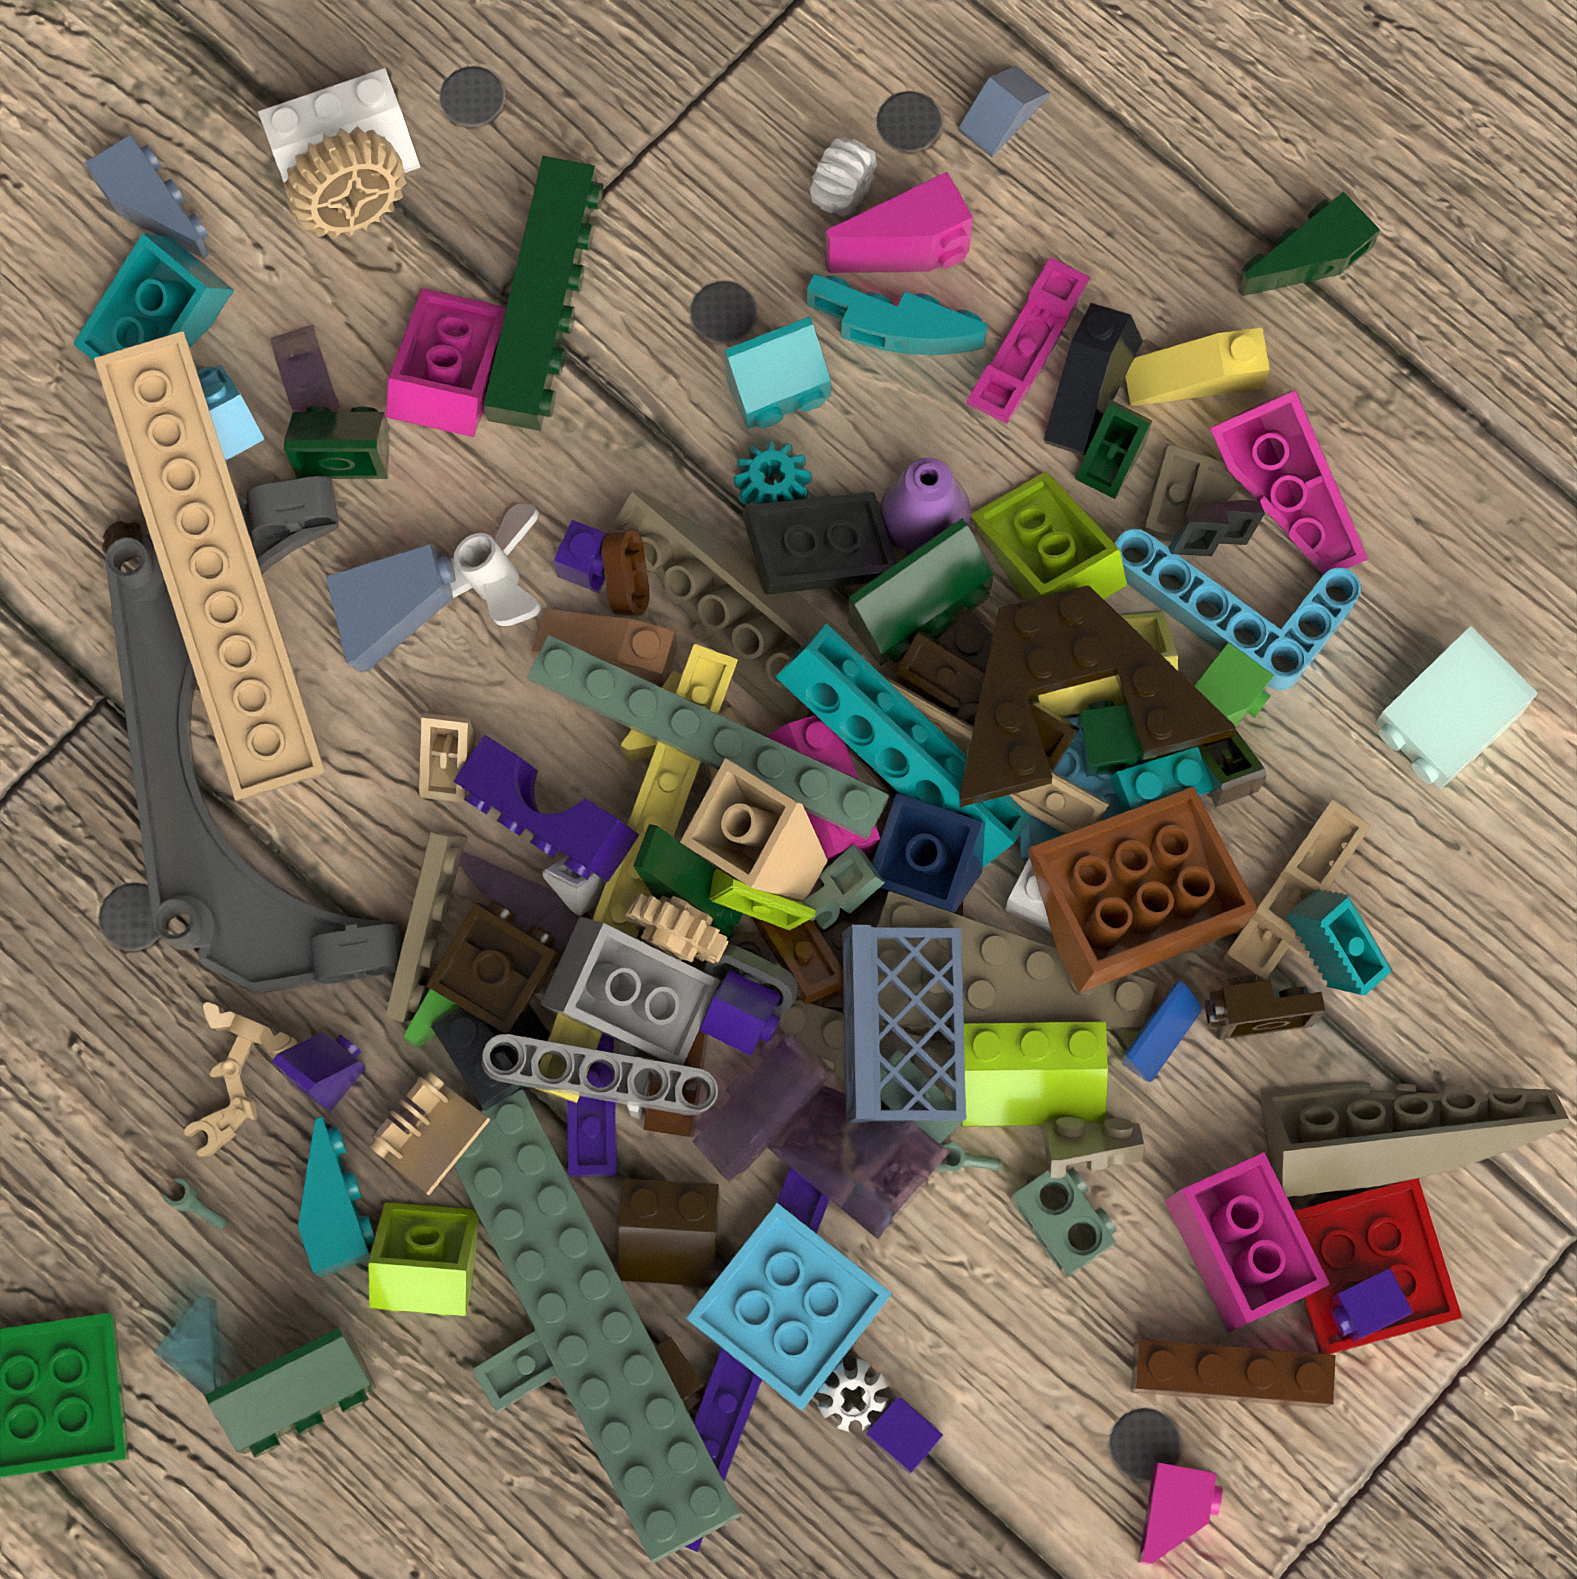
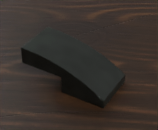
M1260 500L1226 501L1193 511L1185 517L1169 545L1170 553L1176 555L1212 556L1219 544L1247 545L1265 515Z

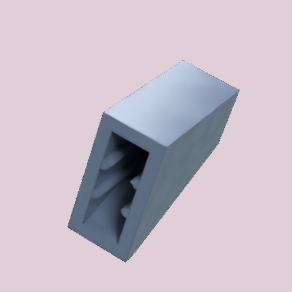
M431 544L326 576L346 663L360 673L370 670L453 599L450 583L455 582L456 578L453 565L447 555L443 556Z

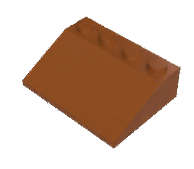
M1194 787L1034 845L1028 850L1057 951L1078 993L1237 933L1245 927L1258 911L1248 888Z

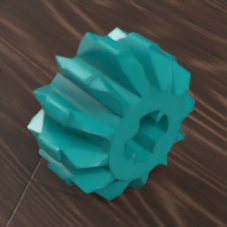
M771 439L766 442V451L764 452L755 445H752L749 448L751 459L739 458L737 469L741 473L734 476V487L742 489L739 494L741 504L754 502L753 504L807 499L808 490L805 485L811 483V472L803 469L806 465V457L803 454L791 457L793 447L789 442L780 451L775 450V443ZM771 474L779 475L780 483L775 479L774 485L766 484L765 476L771 479Z

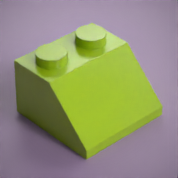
M384 1202L368 1263L369 1308L396 1312L409 1311L466 1316L473 1286L479 1216L476 1210Z

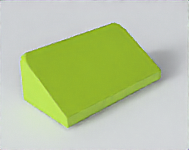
M719 868L715 869L713 873L709 896L712 902L787 930H791L815 917L816 910L803 901L753 889Z

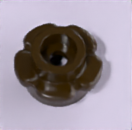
M117 521L110 525L103 534V552L106 553L112 543L122 538H133L143 545V535L139 532L141 529L140 525L135 521L129 524L124 521Z

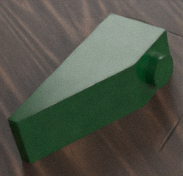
M649 824L633 867L652 896L660 900L661 896L671 899L675 896L687 901L701 912L709 914L713 918L710 926L720 930L719 933L726 936V941H729L733 927L740 923L743 913L712 902L709 899L713 873L716 868L659 826Z

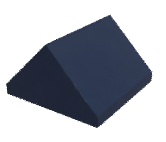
M896 793L872 863L885 882L880 888L955 913L983 872L985 823Z

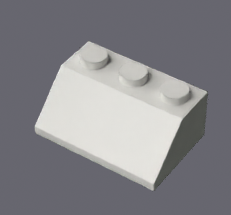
M385 68L258 111L283 182L289 177L287 169L296 165L295 155L306 154L309 151L308 143L314 145L323 141V134L329 138L336 136L340 128L349 134L357 126L363 132L373 129L377 135L385 136L402 159L404 173L420 168L400 106Z

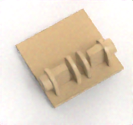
M431 1072L424 1079L419 1076L417 1083L406 1095L413 1101L411 1105L400 1099L399 1103L407 1109L403 1115L400 1116L391 1110L389 1114L397 1122L394 1124L387 1118L376 1133L373 1132L371 1137L374 1140L368 1146L428 1195L431 1194L490 1121L487 1116L448 1088Z

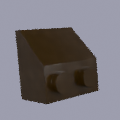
M622 1178L618 1228V1276L621 1282L711 1287L715 1280L720 1206L719 1184Z

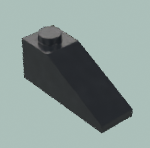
M1090 303L1069 347L1044 436L1046 444L1083 456L1086 455L1108 404L1111 400H1114L1143 342L1131 314Z

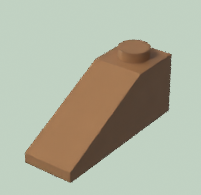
M544 609L532 648V654L538 655L547 636L550 635L662 688L670 673L677 649L675 630L634 619Z

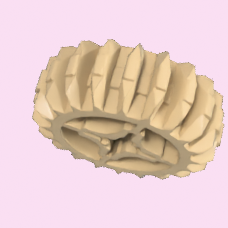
M357 126L349 134L340 128L336 136L329 138L323 134V141L316 145L308 143L309 151L306 154L295 155L296 165L287 169L289 177L283 183L286 189L287 204L292 214L296 216L299 224L303 225L305 230L313 231L317 237L328 234L332 239H335L341 232L350 238L354 230L361 228L367 231V225L374 221L382 223L381 215L384 212L394 211L393 201L400 200L403 197L401 188L406 184V180L404 178L405 170L402 166L403 161L392 143L387 141L385 136L377 135L373 129L363 132Z

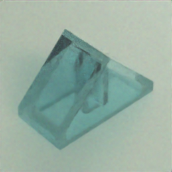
M199 1297L153 1351L204 1395L222 1387L217 1301L210 1297Z

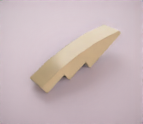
M1332 799L1259 905L1258 911L1246 924L1228 950L1223 961L1244 975H1256L1257 981L1267 980L1296 937L1297 929L1291 928L1292 922L1287 921L1288 913L1314 890L1320 888L1321 891L1325 889L1327 891L1372 825Z

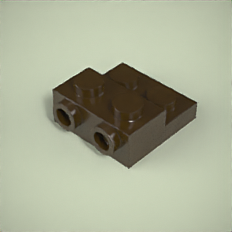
M491 900L488 907L482 903H474L426 986L504 1034L511 1035L535 993L540 992L563 952L553 946L557 938L546 930L532 924L529 931L512 922L517 914L506 906L494 900Z
M1242 975L1228 979V986H1223L1220 991L1210 992V1000H1205L1208 1027L1210 1029H1217L1218 1040L1309 1028L1315 1024L1325 1011L1322 992L1308 994L1307 987H1294L1279 991V998H1274L1271 980L1257 981L1256 975Z

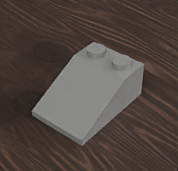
M579 917L540 1005L667 1063L683 1066L721 981L605 923Z

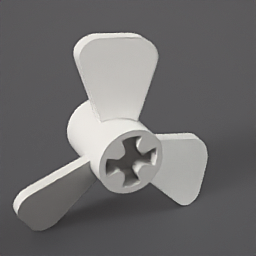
M517 504L505 514L495 540L486 533L472 534L460 542L454 552V558H449L456 578L455 582L450 583L453 598L474 588L480 597L487 601L490 617L500 626H511L533 618L541 610L538 601L517 585L519 581L518 570L507 557L536 522L539 512L534 505Z

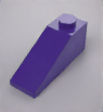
M324 1032L278 1053L272 1060L295 1086L329 1113L366 1069L357 1059L362 1053L359 1048L341 1034L333 1040Z

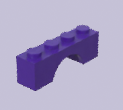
M484 735L453 781L468 791L463 800L486 815L491 808H494L501 813L496 821L518 836L522 834L524 829L534 834L530 843L552 858L555 857L558 851L568 856L564 865L586 880L594 873L609 882L639 837V834L586 798L574 807L560 813H540L535 800V782L538 770L515 753Z

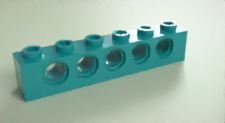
M827 623L793 654L777 674L776 678L793 695L803 702L826 726L835 732L860 758L867 762L901 795L984 822L983 868L1016 841L1032 817L1009 795L960 807L959 795L968 756Z

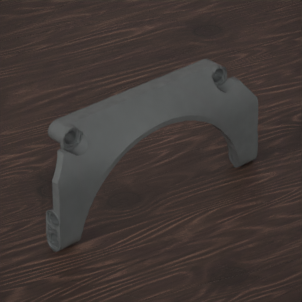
M314 476L264 484L249 489L247 497L238 498L262 574L293 551L331 533L339 525L333 481L328 477ZM150 533L142 537L143 545L133 538L116 540L109 546L106 552L105 563L155 931L170 947L177 950L201 947L198 955L199 962L203 966L253 994L319 983H339L395 973L402 950L398 921H372L346 917L318 909L293 898L270 884L249 867L232 849L218 829L201 792L192 756L191 715L197 680ZM132 557L141 558L139 566L134 571H121V566L127 559ZM180 914L189 916V925L184 932L177 935L169 934L168 925L175 916Z

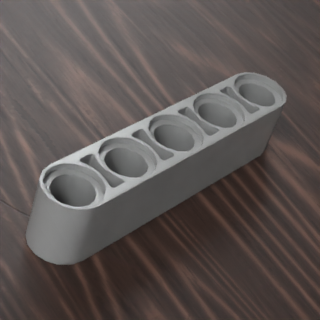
M500 1034L491 1038L485 1045L481 1056L482 1067L485 1073L491 1079L499 1082L683 1115H699L705 1112L715 1103L718 1096V1085L715 1078L709 1072L699 1068L510 1034ZM506 1045L515 1051L517 1064L508 1071H501L492 1065L490 1053L494 1048ZM547 1054L559 1056L565 1065L564 1074L557 1079L545 1078L538 1069V1061L542 1056ZM593 1063L606 1064L612 1072L611 1084L604 1088L592 1086L586 1077L587 1067ZM649 1071L657 1076L660 1088L656 1095L646 1097L636 1091L634 1078L637 1073ZM697 1080L705 1086L707 1097L703 1104L692 1105L684 1099L682 1086L685 1081Z

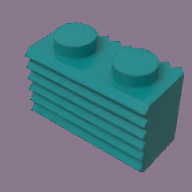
M1319 888L1314 890L1288 913L1287 921L1292 922L1291 928L1297 929L1296 936L1301 937L1300 943L1305 944L1304 950L1310 951L1309 958L1314 959L1313 965L1318 966V973H1323L1322 980L1327 981L1326 987L1358 995H1366L1391 973L1392 968L1349 894L1327 892L1326 889L1321 891Z

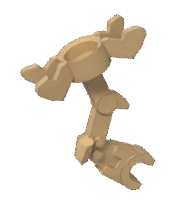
M210 1002L203 1004V1011L211 1029H216V1031L228 1030L238 1036L227 1060L218 1063L210 1072V1076L213 1078L224 1076L230 1105L190 1123L183 1131L188 1137L197 1134L199 1131L207 1133V1144L196 1151L198 1157L201 1158L210 1157L236 1136V1130L247 1118L255 1121L257 1119L255 1101L247 1097L241 1076L242 1067L254 1042L260 1045L264 1044L268 1052L274 1055L298 1044L297 1039L282 1032L277 1034L270 1027L234 1012H226V1009Z

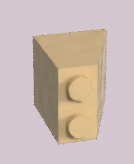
M727 758L724 759L680 843L749 887L800 901L808 898L828 861L803 804Z

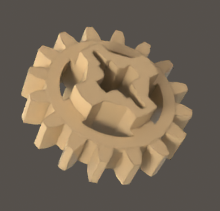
M642 894L635 895L625 915L628 922L636 925V929L643 931L641 940L644 943L680 961L684 959L692 962L695 957L700 961L706 960L714 964L719 962L728 944V941H726L727 937L720 934V930L710 926L713 918L709 914L701 912L687 901L675 896L672 899L661 896L660 900L653 896L648 898Z

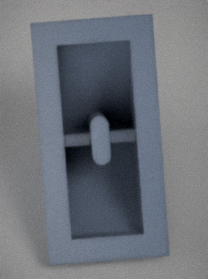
M1017 66L1011 67L989 77L960 124L958 131L992 158L1049 97L1050 92Z

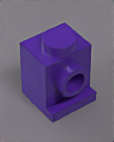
M572 520L553 560L557 577L600 594L605 583L602 542L606 533Z

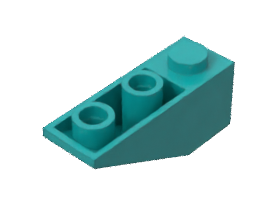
M323 1117L315 1119L298 1222V1229L312 1271L319 1277L370 1259L372 1251L370 1245L374 1244L376 1236L369 1216L360 1217L355 1202L356 1199L362 1198L357 1178L353 1170L345 1173L340 1155L347 1153L341 1132L338 1126L330 1128L329 1123Z

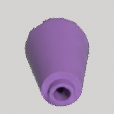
M922 458L910 465L888 487L880 506V512L890 542L906 551L908 555L961 518L970 526L971 505L965 490L947 465L935 458Z

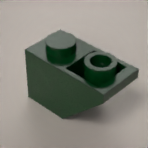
M1099 701L1087 705L1086 710L1080 711L1077 727L1080 728L1078 735L1086 777L1116 773L1134 767L1138 763L1142 755L1125 705L1114 706L1113 701Z

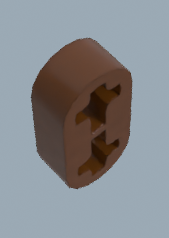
M634 529L609 530L602 542V560L610 608L617 615H642L646 611L650 599L642 538Z

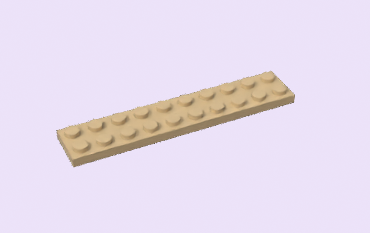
M184 331L94 358L235 801L238 802L326 774Z

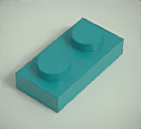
M1198 747L1118 771L1110 776L1123 813L1192 787L1195 788L1199 797L1214 791Z

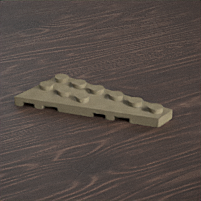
M890 891L886 894L876 927L961 928L964 1024L1106 1022V1030H1141L1145 1026L1156 989V982L1128 974L1078 993L1057 948ZM877 939L878 958L892 971L908 953L894 939ZM922 939L906 940L915 947ZM930 939L919 951L937 971L949 960V940ZM913 958L896 974L915 995L932 978ZM948 969L946 973L943 975V977L950 983V975ZM878 970L879 984L885 976ZM891 982L878 993L879 1006L892 1019L909 1002ZM937 982L920 999L939 1019L950 1008V995ZM915 1006L897 1022L901 1028L933 1026ZM951 1016L944 1023L949 1029H951ZM879 1018V1026H886Z

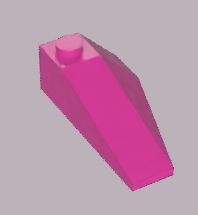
M1296 388L1257 404L1210 427L1228 471L1256 500H1260L1266 513L1275 520L1322 575L1334 568L1347 569L1368 560Z

